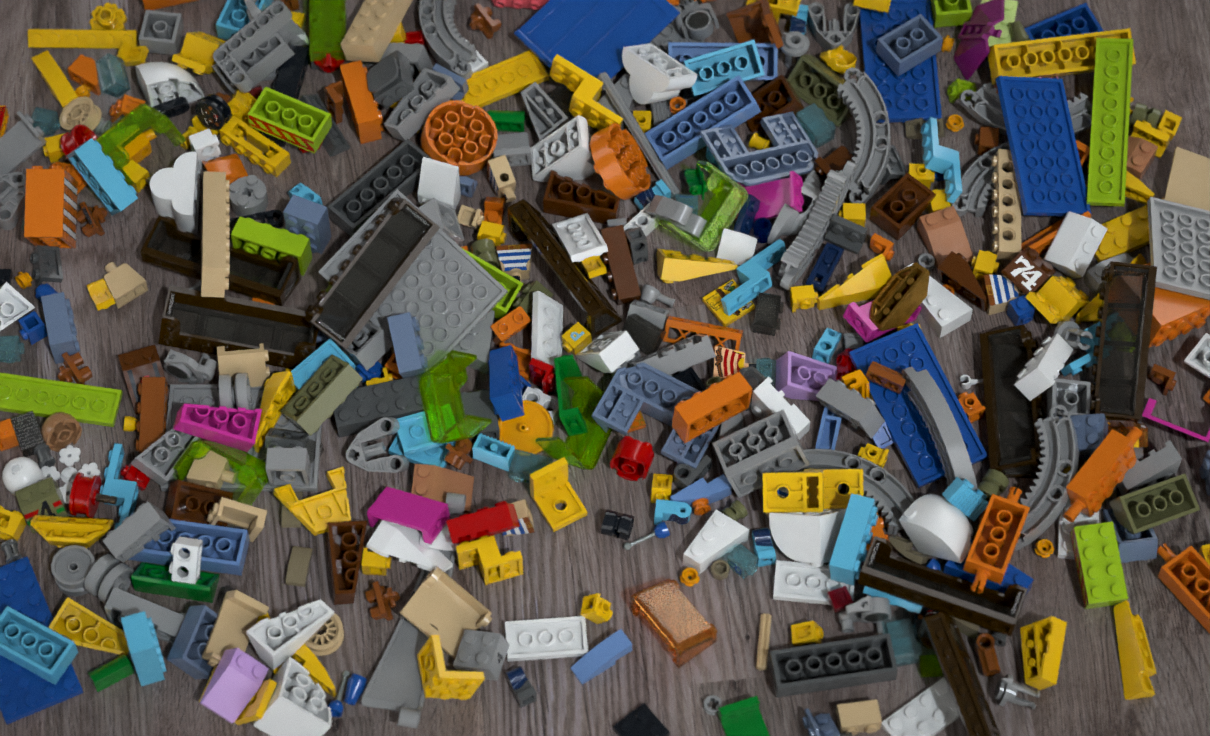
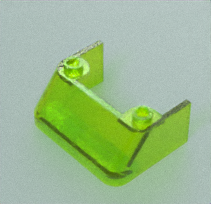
M148 104L138 105L96 139L102 147L101 151L105 156L108 155L112 159L115 169L123 173L125 176L124 180L128 186L132 185L133 181L122 169L129 162V154L124 147L151 126L157 133H165L175 146L186 141L167 116Z
M698 160L696 164L710 173L706 181V187L714 194L700 217L707 221L700 237L696 238L683 232L669 221L659 219L658 223L689 244L702 251L711 252L715 250L721 241L723 229L730 227L747 201L748 192L743 186L709 162Z
M451 350L421 376L419 388L432 442L442 444L473 438L492 423V420L488 418L465 415L459 390L468 379L466 367L477 359V355Z
M588 376L567 377L564 379V382L575 392L572 398L573 408H579L587 424L588 433L574 436L568 435L565 442L559 437L537 438L535 442L555 460L565 457L569 465L583 470H592L595 468L612 431L609 428L606 433L591 417L604 392Z
M206 439L192 442L173 467L177 480L183 481L194 459H203L210 450L227 458L230 468L238 472L239 482L246 486L237 502L250 506L269 481L264 461L245 451Z

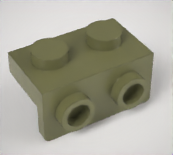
M537 280L532 283L528 282L521 290L523 292L522 295L513 301L511 311L521 306L532 320L533 293L539 290L550 298L554 294Z

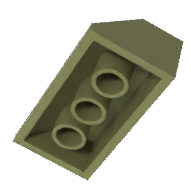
M802 55L787 80L793 86L798 97L836 126L840 127L853 115L850 113V108H847V104L843 103L842 98H838V85L840 83L843 85L845 80L814 56Z
M332 354L280 412L303 432L311 436L319 430L321 424L326 419L332 416L333 411L346 400L351 391L359 386L363 378L350 364Z
M1186 474L1120 496L1109 502L1116 520L1132 534L1200 510Z

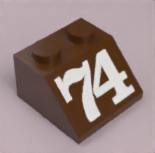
M1027 247L1001 273L1027 295L1029 292H1038L1056 271L1049 262L1044 261L1039 256L1036 250Z

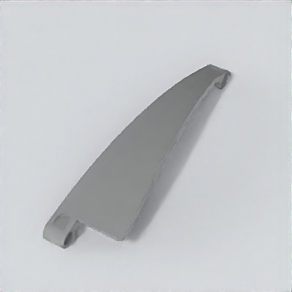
M447 493L446 504H448L450 519L464 514L466 495ZM439 550L453 563V567L445 571L452 578L456 551ZM422 569L413 589L414 592H416L431 571ZM403 615L366 687L361 704L365 707L400 711L398 724L396 725L417 729L425 702L417 654L429 637L411 622L406 621Z

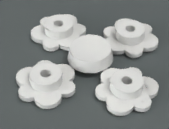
M72 445L59 451L60 462L65 463L67 466L61 472V475L56 471L55 466L50 468L44 466L41 468L43 480L50 476L56 481L61 476L65 484L64 487H60L66 504H69L71 488L78 473H83L85 477L91 478L95 475H100V470L96 463L83 464L82 469L78 472L75 468L71 467L74 465V462L80 460L79 455L81 454L80 449L77 447L73 448Z

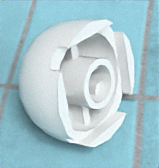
M17 457L5 465L2 472V480L6 489L16 496V491L42 481L43 472L32 459Z

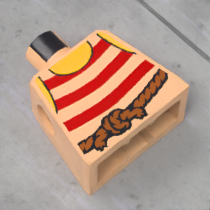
M715 346L716 357H714L713 377L718 376L721 380H724L726 376L734 375L742 368L750 366L756 368V364L745 363L744 352Z

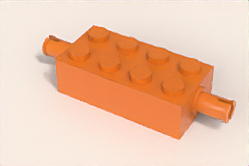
M1133 426L1126 436L1113 429L1110 431L1066 487L1071 504L1063 514L1066 520L1073 523L1080 512L1091 518L1094 513L1100 510L1103 501L1111 496L1114 487L1123 481L1126 472L1132 469L1137 459L1133 445L1143 435L1140 429Z
M1010 487L1007 498L992 494L963 569V571L976 575L971 586L973 592L976 591L979 585L977 593H983L987 579L1001 584L1030 510V507L1018 503L1022 494L1019 488H1017L1014 495L1016 487Z
M1166 543L1162 544L1157 549V553L1165 560L1166 564L1161 567L1158 578L1210 634V565L1192 546L1176 556Z

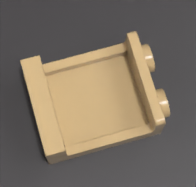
M263 343L259 344V349L225 351L224 346L217 347L219 375L229 374L235 386L236 374L248 373L251 387L264 386L266 378H270L269 367L265 366V361H269L268 350H264Z
M221 497L219 502L214 503L212 510L209 511L207 521L209 525H215L217 521L248 529L250 542H254L264 527L267 510Z

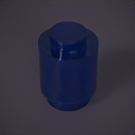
M765 217L758 218L754 222L752 236L757 239L758 243L768 242L772 229L771 222Z

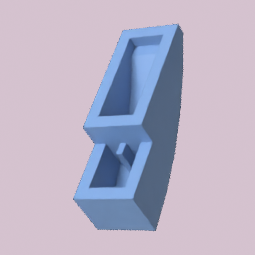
M824 407L815 449L835 450L842 418Z
M724 474L709 483L704 478H701L672 495L670 501L684 502L692 508V503L695 500L706 498L709 504L731 495L732 486Z
M620 629L585 654L571 667V670L583 685L615 665L616 660L631 652L632 643L622 629Z

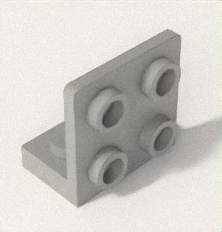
M527 132L498 135L496 147L493 150V158L506 155L510 167L531 165V148L529 147Z

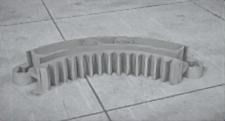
M420 0V23L430 53L442 67L466 80L469 79L473 73L469 62L475 63L477 53L475 45H470V42L466 41L465 37L461 36V33H458V29L453 22L454 5L457 4L456 0Z
M852 67L846 70L844 75L845 83L838 85L837 93L838 98H842L843 103L847 104L848 109L850 108V113L853 114L857 128L855 157H852V162L857 164V169L848 189L851 191L849 195L850 203H866L878 188L885 174L891 150V133L886 105L880 92L865 72L862 73L857 68ZM856 74V79L858 80V82L854 78L850 80L849 75ZM880 119L885 120L882 124L876 123ZM879 144L886 145L884 148L877 147ZM856 195L858 197L861 195V201H855L854 196Z
M985 83L976 92L973 90L963 91L959 98L961 105L985 126L999 128V133L1007 136L999 93L996 94L997 88L991 89L992 83ZM1080 93L1077 97L1075 96L1072 100H1067L1074 135L1091 127L1092 104L1088 101V96ZM965 95L972 96L971 102L964 100L966 98Z
M1009 142L992 148L980 156L961 178L962 193L951 205L954 206L959 216H963L967 212L976 213L975 217L977 218L984 216L986 205L991 200L994 183H992V174L994 172L992 156L997 153L998 149L1010 150Z
M847 161L843 171L830 170L827 174L828 177L824 182L825 185L822 187V192L819 194V198L816 200L809 218L806 220L798 236H796L795 241L792 242V245L789 246V249L781 257L783 263L776 277L781 280L780 287L789 291L807 269L815 255V250L819 249L825 239L833 214L837 215L855 175L857 164Z
M912 366L903 369L902 377L906 379L905 384L911 390L908 392L909 399L916 406V410H919L920 416L922 415L923 421L926 422V427L929 428V434L932 435V441L935 442V448L938 449V455L941 458L940 462L943 464L942 469L945 471L944 476L947 479V485L950 486V483H953L956 477H959L962 481L966 478L974 485L972 489L977 491L974 471L964 440L936 382L926 369L916 372Z
M1063 405L1054 406L1050 411V417L1044 420L1040 418L1034 424L1041 441L1040 447L1042 451H1040L1042 458H1040V462L1042 465L1038 466L1041 472H1037L1038 479L1033 480L1036 486L1029 487L1032 492L1025 493L1027 499H1020L1022 505L1030 507L1021 532L1024 537L1021 538L1020 535L1014 551L1022 549L1041 536L1054 523L1069 500L1066 487L1078 472L1079 447L1073 421ZM1058 411L1062 413L1063 418L1059 419L1057 416ZM1065 468H1071L1068 473H1062ZM1062 493L1060 498L1053 499L1055 494Z
M804 449L810 465L795 472H803L804 469H847L851 465L863 468L864 497L875 499V507H878L877 513L881 515L884 527H888L887 534L895 535L898 530L904 529L899 519L915 500L893 475L875 463L854 454L831 449ZM873 478H880L881 480L876 481ZM842 483L838 486L839 492L842 489H845V494L849 492L847 484Z

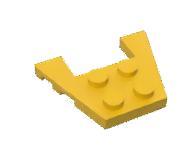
M343 466L327 471L326 476L333 490L302 500H298L291 484L276 488L273 491L274 496L314 536L327 532L328 523L351 521Z

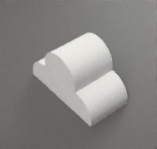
M651 43L623 47L622 60L626 71L630 74V93L639 104L671 100L678 96L680 89L690 88L696 82V73Z
M576 116L531 147L533 180L548 182L551 170L558 172V175L562 177L567 176L573 180H583L593 175L595 172L593 165L595 163L589 147L591 135L588 131V122L584 117Z
M187 152L176 159L173 168H164L157 171L150 180V189L155 210L160 216H168L175 219L177 227L182 232L187 231L197 235L201 170L197 152Z

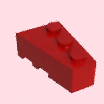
M506 501L496 503L495 507L480 508L475 513L462 514L457 518L446 521L453 544L476 541L483 536L490 537L520 527L514 504L507 503Z

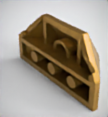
M915 262L912 266L895 273L872 302L869 319L880 331H886L905 324L927 296L930 271Z

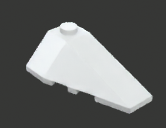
M386 520L381 521L367 543V548L387 558L389 555L399 558V562H413L417 564L418 568L432 571L438 566L445 572L453 567V563L438 549L419 545L421 533L419 530Z
M320 599L300 606L296 611L280 613L278 617L270 620L268 618L263 619L247 630L246 634L258 656L274 670L291 657L334 614V611Z

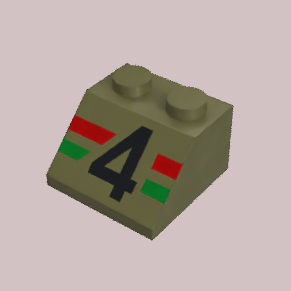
M52 477L15 492L20 509L33 534L37 533L31 526V520L35 515L69 517L60 487Z

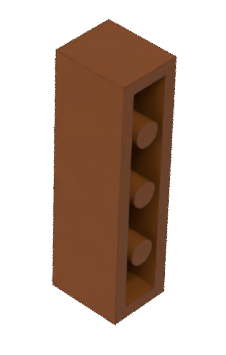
M142 377V383H139L138 393L141 395V402H138L137 407L138 414H140V421H137V432H140L139 439L136 440V451H139L140 454L166 433L168 381L166 377Z

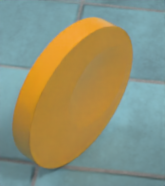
M523 400V416L503 422L499 418V440L508 445H514L515 455L531 457L544 451L550 444L554 433V424L546 408L534 401Z

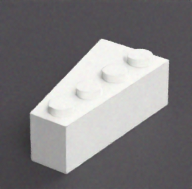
M929 276L927 296L919 305L922 308L920 314L937 336L941 338L969 322L973 309Z
M7 282L0 287V331L35 308Z
M1058 333L1053 337L1048 336L1042 341V347H1039L1033 353L1035 357L1025 364L1027 368H1024L1017 375L1018 380L1014 385L1030 401L1054 385V378L1056 379L1059 376V371L1064 367V363L1073 351V348Z

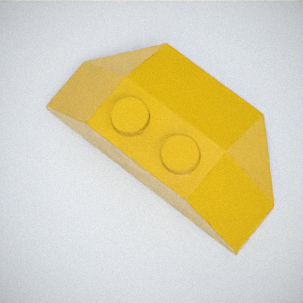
M35 515L31 520V526L50 545H56L58 548L78 545L87 549L106 534L114 524L112 519Z

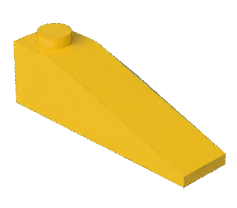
M290 371L273 373L271 378H268L264 384L260 406L262 412L255 444L253 445L257 453H259L265 443L266 434L271 427H275L282 413L280 410L291 400L296 392L292 372Z
M68 597L48 627L75 642L78 646L118 655H127L130 651L125 632Z

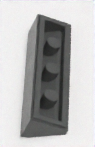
M318 94L302 95L299 100L328 112ZM332 117V127L322 143L330 157L350 149L348 142Z

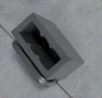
M398 50L370 68L367 73L369 91L374 94V100L386 109L414 90L409 59Z
M480 389L476 392H461L454 395L456 417L461 438L466 437L472 443H475L478 435L482 433V435L489 436L490 438L499 439L498 419L490 400V390Z

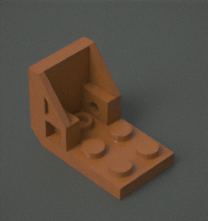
M759 0L727 13L738 43L755 40V43L771 41V44H776L777 49L784 46L781 31L768 0Z

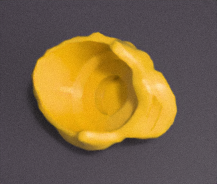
M842 45L836 49L822 52L819 56L820 60L827 64L828 67L842 75H845L847 69L855 68L857 57L844 50Z

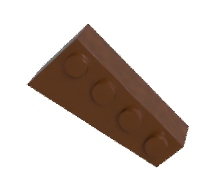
M551 170L543 198V213L570 218L588 213L593 222L607 224V220L618 219L620 198L599 189L597 191L591 189L587 184L582 183L581 185L574 182L572 178L562 177L558 175V172Z
M623 225L601 229L600 234L608 248V251L602 254V260L607 268L608 282H611L613 288L611 289L613 300H616L617 305L631 303L634 300L640 301L641 293Z
M367 520L327 524L326 535L334 605L354 604Z

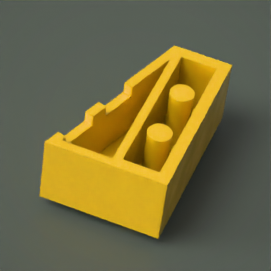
M1050 616L1020 628L1025 684L1039 690L1057 684L1067 622Z

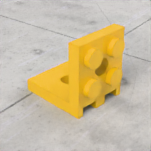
M565 457L530 474V496L553 532L588 515V511L568 481V462ZM559 503H563L566 505V508L564 510H558L555 506Z
M431 635L417 654L425 698L467 700L471 698L485 680L484 672L446 671L439 635Z
M214 666V668H213V671H212V673H211V675H210V678H209V680H208V682H207V684H206V687H205V689H204V691H203V694H202V696H201V698H200V700H199V703H200V701H201V699H202V697H203V695H204V693H205V691H206V689H207V687H208V685H209V682H210V680H211V678H212V676H213V674H214V672H215L217 666ZM271 679L263 681L260 688L234 723L241 725L262 719L277 682Z

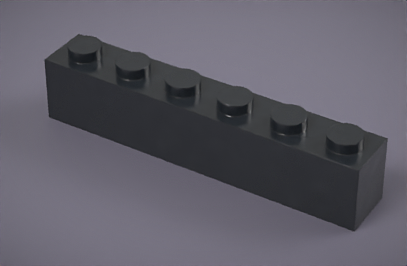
M289 45L295 54L278 67L277 81L274 80L273 90L298 100L310 60L309 48ZM260 131L262 135L278 146L285 147V141Z

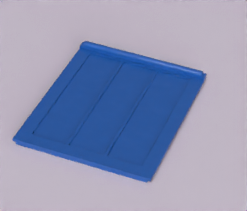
M550 0L520 29H517L514 35L549 69H551L554 57L558 54L595 78L599 74L607 72L610 79H612L624 68L622 60L623 47L650 43L680 12L667 0Z

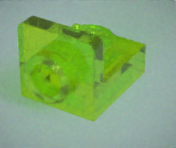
M936 655L919 656L921 677L944 676Z

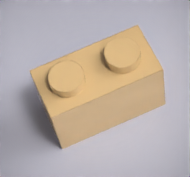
M877 699L837 705L836 717L840 733L852 732V736L859 732L874 733L881 729L882 719Z

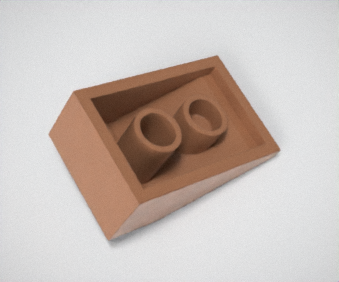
M1128 136L1127 171L1141 181L1155 159L1158 146L1142 138Z
M954 206L919 217L917 230L929 253L934 257L937 269L951 251L956 254H962L967 259L968 264L972 263L973 254L961 219Z
M415 464L411 493L446 503L448 492L466 495L464 513H471L474 477L436 465Z

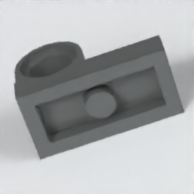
M706 455L699 462L697 468L694 469L687 464L677 465L674 469L673 482L675 486L682 490L703 478L712 468V459ZM679 475H686L687 477L681 478Z

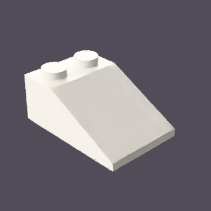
M423 157L418 188V205L422 206L435 198L456 210L461 198L459 167Z
M627 331L603 332L575 356L603 373H615L621 368L622 363L628 362L635 357L634 353L639 348Z

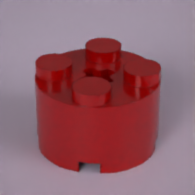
M624 436L617 444L610 461V467L612 470L615 468L618 471L617 475L626 480L638 481L639 478L643 480L647 477L654 460L653 446L648 442H641L630 436Z

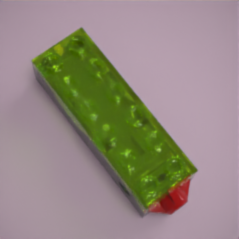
M309 0V44L312 70L322 69L326 73H332L340 69V65L348 63L341 47V42L347 33V0Z

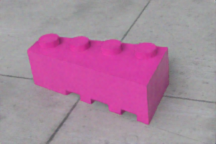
M183 404L177 412L173 430L248 452L255 444L262 409L247 410L240 407L233 409L226 406L209 407V405Z

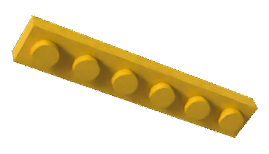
M28 29V47L120 48L121 42H126L130 47H138L137 30Z

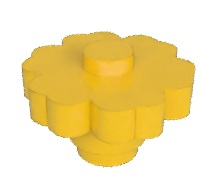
M105 3L104 7L97 6L92 11L93 18L90 20L92 29L125 30L124 24L127 22L123 9H118L116 4Z

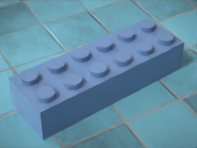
M668 42L667 54L683 64L685 60L741 43ZM755 43L765 75L747 82H771L777 78L778 49L776 44Z
M738 75L644 134L668 170L707 146L700 135V131L731 124L736 128L760 113L761 110Z
M170 519L176 527L175 530L172 532L169 529L159 535L161 539L156 542L151 540L143 545L144 550L128 559L170 566L174 555H171L172 544L179 537L203 540L200 570L242 576L250 539L248 530ZM182 548L185 553L190 554L187 548Z

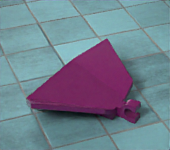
M991 0L977 5L970 21L964 22L958 35V39L961 41L955 52L954 60L967 80L970 79L989 54V36L1000 38L1002 31L1000 29L996 30L994 26L1004 20L1005 0Z

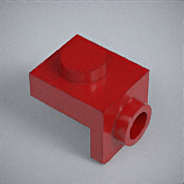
M423 31L406 32L404 44H421L425 47Z
M125 464L120 471V475H122L120 480L137 482L138 488L141 491L145 490L151 479L132 464Z

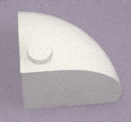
M148 62L135 66L138 83L149 107L178 97H185L188 103L205 97L196 79L177 65L166 62Z
M935 494L924 495L915 500L899 519L918 552L962 563L971 548L972 525L966 515L944 497Z
M824 509L823 512H770L769 523L772 537L779 549L789 558L798 562L812 563L813 567L824 566V563L831 560L846 509Z
M289 657L272 679L277 682V685L263 718L254 721L253 726L270 736H322L331 727V709L326 705L324 700L326 695L319 683L315 684L308 676L310 672Z

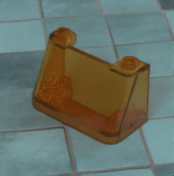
M667 578L630 596L629 610L635 617L639 615L641 620H646L667 645L666 650L675 656L672 661L678 668L717 642L716 633L718 632L716 627L712 623L709 624L682 593L676 580Z

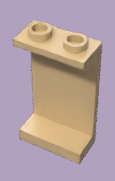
M238 590L226 592L202 658L214 667L219 664L227 649L239 648L245 652L250 640L246 631L256 624L258 616L267 614L269 607Z

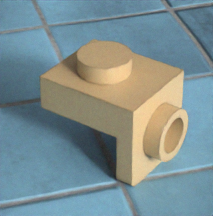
M462 205L457 218L460 225L478 230L485 216H483L484 213L481 209L476 210Z

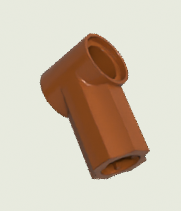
M988 633L980 634L974 646L982 674L987 677L994 676L1001 671L994 648V638ZM985 642L989 647L983 648L980 643Z

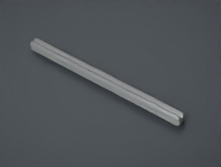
M607 72L599 74L598 80L603 82L604 90L657 176L671 190V197L677 196L680 190Z

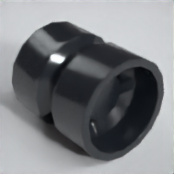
M607 509L602 523L601 534L611 537L616 534L617 538L628 541L633 528L634 516L624 513L620 516L618 512Z

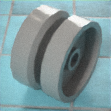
M237 373L235 376V386L229 374L219 375L221 406L236 409L237 404V408L252 410V392L248 373Z
M78 545L66 546L53 557L51 563L53 577L60 591L66 595L76 597L88 593L84 589V582L96 561L92 553L85 547Z
M106 554L97 560L90 569L84 582V589L91 595L98 596L99 600L106 604L113 587L127 592L132 583L131 577L134 570L124 563L120 564V561L113 555Z

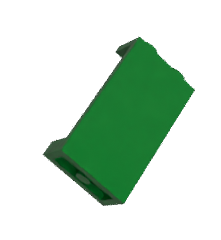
M563 355L554 358L559 417L569 436L588 433L587 424L579 408H570L568 380L583 377L582 372L573 355Z
M757 696L719 708L718 717L726 736H770L759 710L760 702Z

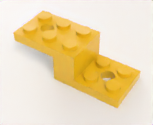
M556 54L552 61L549 76L554 81L561 82L570 91L574 92L569 112L574 117L578 115L584 117L592 128L601 130L613 123L620 124L621 127L623 118L597 103L601 95L603 82Z
M863 468L804 469L803 472H763V512H823L824 509H847L851 493L864 496ZM842 483L849 486V492L846 494H842L838 490V486ZM780 487L788 489L789 495L783 498L778 495L777 491Z

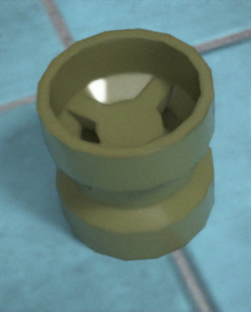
M739 500L733 501L729 508L726 507L720 511L736 522L748 515L746 508Z

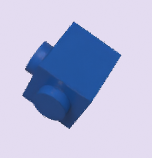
M1025 294L1009 301L1006 313L1014 326H1018L1032 321L1035 308L1026 298Z
M35 311L18 320L21 330H19L20 335L24 340L28 339L31 345L48 336L45 324Z

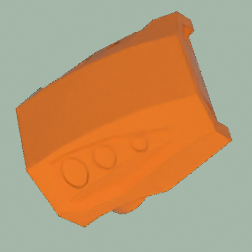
M238 154L202 161L203 168L208 172H226V180H230V184L241 177L248 176Z

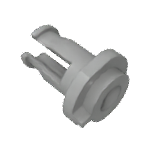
M797 31L784 32L782 36L784 46L780 48L785 53L784 64L789 69L791 68L792 57H796L798 62L800 57L807 53L809 49L808 37Z
M1073 321L1057 322L1058 326L1054 331V335L1058 333L1073 349L1087 350L1090 348V345L1080 343L1081 336L1093 339V335L1089 331L1081 330L1078 324Z
M1006 674L1004 678L1000 677L994 692V699H997V705L1003 707L1006 702H1010L1020 706H1028L1032 710L1036 708L1034 702L1018 698L1016 695L1017 691L1039 698V690L1034 691L1027 686L1014 683L1012 675Z

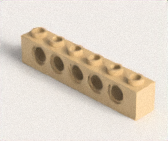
M998 149L997 153L992 156V166H994L992 183H994L992 200H994L995 205L992 208V217H995V223L992 225V234H995L992 251L998 255L997 259L1013 260L1021 252V199L1011 151ZM1003 236L1008 237V238H1009V241H1008V240H1005V239L1003 238Z

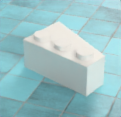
M767 377L753 390L751 404L753 414L758 418L764 419L784 409L800 440L809 431L811 421L795 404L790 405L783 398L785 393L782 390L778 392L770 384L773 380Z
M715 510L683 554V564L688 568H694L698 574L702 573L712 566L714 561L733 551L742 542H746L749 537V529L720 511Z

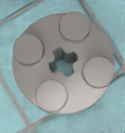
M255 175L241 177L230 184L229 197L231 207L238 217L266 211L268 205L266 186Z

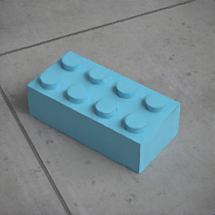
M227 0L216 23L219 38L229 40L250 22L246 12L247 5L244 0ZM257 0L255 4L261 11H264L272 4L273 0Z
M755 40L683 61L684 66L697 74L696 82L690 87L693 98L714 91L738 75L743 82L765 75Z
M91 138L66 157L113 216L138 199L136 196L137 192L131 185L128 186L125 182L123 173L115 169L112 159L108 155L105 156L101 151L102 147L99 142Z
M851 493L829 563L831 580L853 586L856 579L859 580L862 569L860 568L861 562H864L867 557L866 545L871 543L873 537L871 532L872 526H876L878 521V507H875V499Z
M7 606L0 615V655L56 685L78 653L75 642Z
M145 611L122 617L121 621L130 654L141 686L165 680L163 672L167 670L151 617L147 618Z

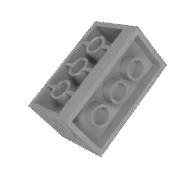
M784 409L713 442L725 475L739 498L763 487V472H795L810 465L795 429Z

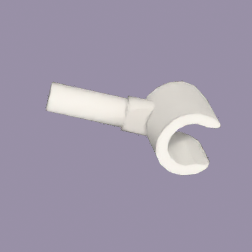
M962 375L960 377V381H967V383L961 384L962 388L966 390L971 385L984 384L983 379H971L969 375Z

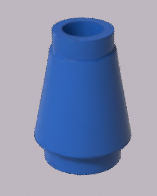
M352 674L351 678H348L345 703L355 706L367 686L366 678L357 674Z

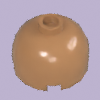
M64 412L50 415L44 421L41 429L46 445H49L48 447L56 452L66 448L65 446L70 443L75 445L82 433V427L71 414Z

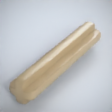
M765 613L761 614L756 662V669L762 671L767 669L771 615Z

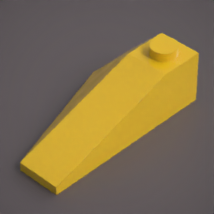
M657 249L656 252L657 275L665 283L680 282L735 270L738 266L733 260L708 257V260H706L704 257L699 256V254H692L690 257L681 254L682 251Z
M880 254L861 266L863 269L856 275L851 273L841 286L836 284L820 296L817 302V309L823 310L876 298L892 278L884 255Z

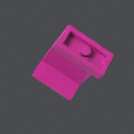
M789 171L790 178L745 187L740 182L732 183L733 219L737 220L745 194H752L760 201L759 210L756 212L754 221L778 217L784 204L789 205L798 212H802L804 199L801 187H803L801 176L794 171Z
M873 301L860 307L855 302H852L848 305L843 317L866 343L897 329L896 327L880 331L869 319ZM918 306L905 324L916 320L922 309L920 306Z
M1148 399L1142 414L1143 417L1209 442L1210 429L1205 437L1155 417L1152 413L1157 400Z
M386 487L367 511L370 527H374L379 519L422 531L424 542L428 544L433 543L447 524L446 521L451 518L448 504L391 487Z

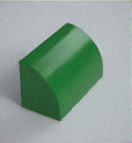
M488 110V114L494 121L497 131L524 132L525 111Z
M123 654L89 672L88 676L97 692H100L132 675L134 672L130 661Z

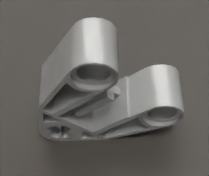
M818 2L811 3L808 7L807 21L815 41L825 51L836 49L840 45L845 49L852 42L859 22L860 7L854 6L853 3L846 4L844 7L842 31L839 28V21H836L835 18L829 20V31H826L824 6Z
M21 172L0 175V205L2 206L0 207V227L4 230H12L25 210L26 177Z
M655 195L647 210V213L696 238L700 237L707 223L702 217L693 214V209L688 205L664 196Z
M383 417L358 433L346 451L347 460L371 472L396 473L406 471L409 467V460L406 456L392 455L371 460L370 457L386 453V446L383 442L367 446L368 442L397 433L400 427L398 420L393 417ZM387 421H390L391 423V429L389 431H387L385 428V424ZM359 452L360 456L355 458V453ZM396 459L401 461L399 469L395 466Z

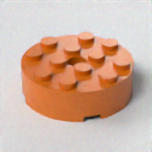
M452 100L438 105L431 111L421 133V146L423 152L433 160L458 166L459 176L471 175L483 169L487 165L488 160H490L498 140L497 129L490 115L481 107L464 103L465 101Z
M613 123L591 136L589 147L595 163L593 165L597 174L601 175L605 188L611 190L620 199L628 200L648 190L651 184V177L646 173L645 167L648 164L634 137L627 129H620V124Z

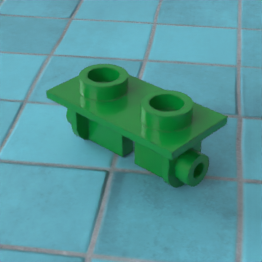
M696 164V169L685 170L684 178L690 194L701 195L702 200H704L708 184L707 181H704L703 171Z

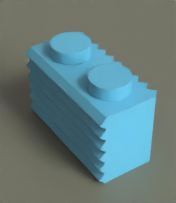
M482 433L478 435L472 448L473 458L509 472L515 460V446L508 445L503 441L500 442V440L493 439V437L490 438L489 436L482 435Z
M956 477L942 495L975 522L988 506L987 495L980 489L977 491L972 489L974 485L966 478L962 481L959 477Z

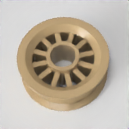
M78 97L69 102L62 110L59 123L63 129L70 133L72 128L78 124L87 126L94 131L100 123L102 112L89 97Z
M334 613L304 643L315 655H329L341 646L344 639V631L339 616ZM320 630L326 631L324 634H317Z

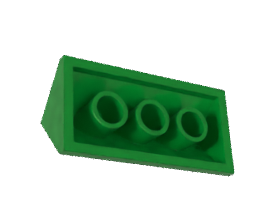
M142 562L132 574L131 580L135 591L209 603L214 601L220 575L200 571V578L196 584L172 581V574L169 573L170 566ZM181 568L182 571L188 572V569Z

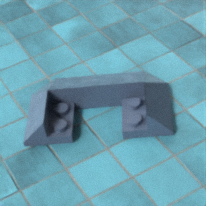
M793 112L762 118L760 124L775 147L748 152L732 124L700 131V135L725 176L747 186L789 178V171H794L798 175L811 173L814 161L818 156L816 148Z
M643 362L636 364L634 367H624L616 371L591 417L606 433L611 428L625 436L639 411L672 427L675 406L680 401H687L695 393L701 391ZM720 424L687 443H684L673 429L660 454L678 462L677 465L687 464L693 469L697 468Z

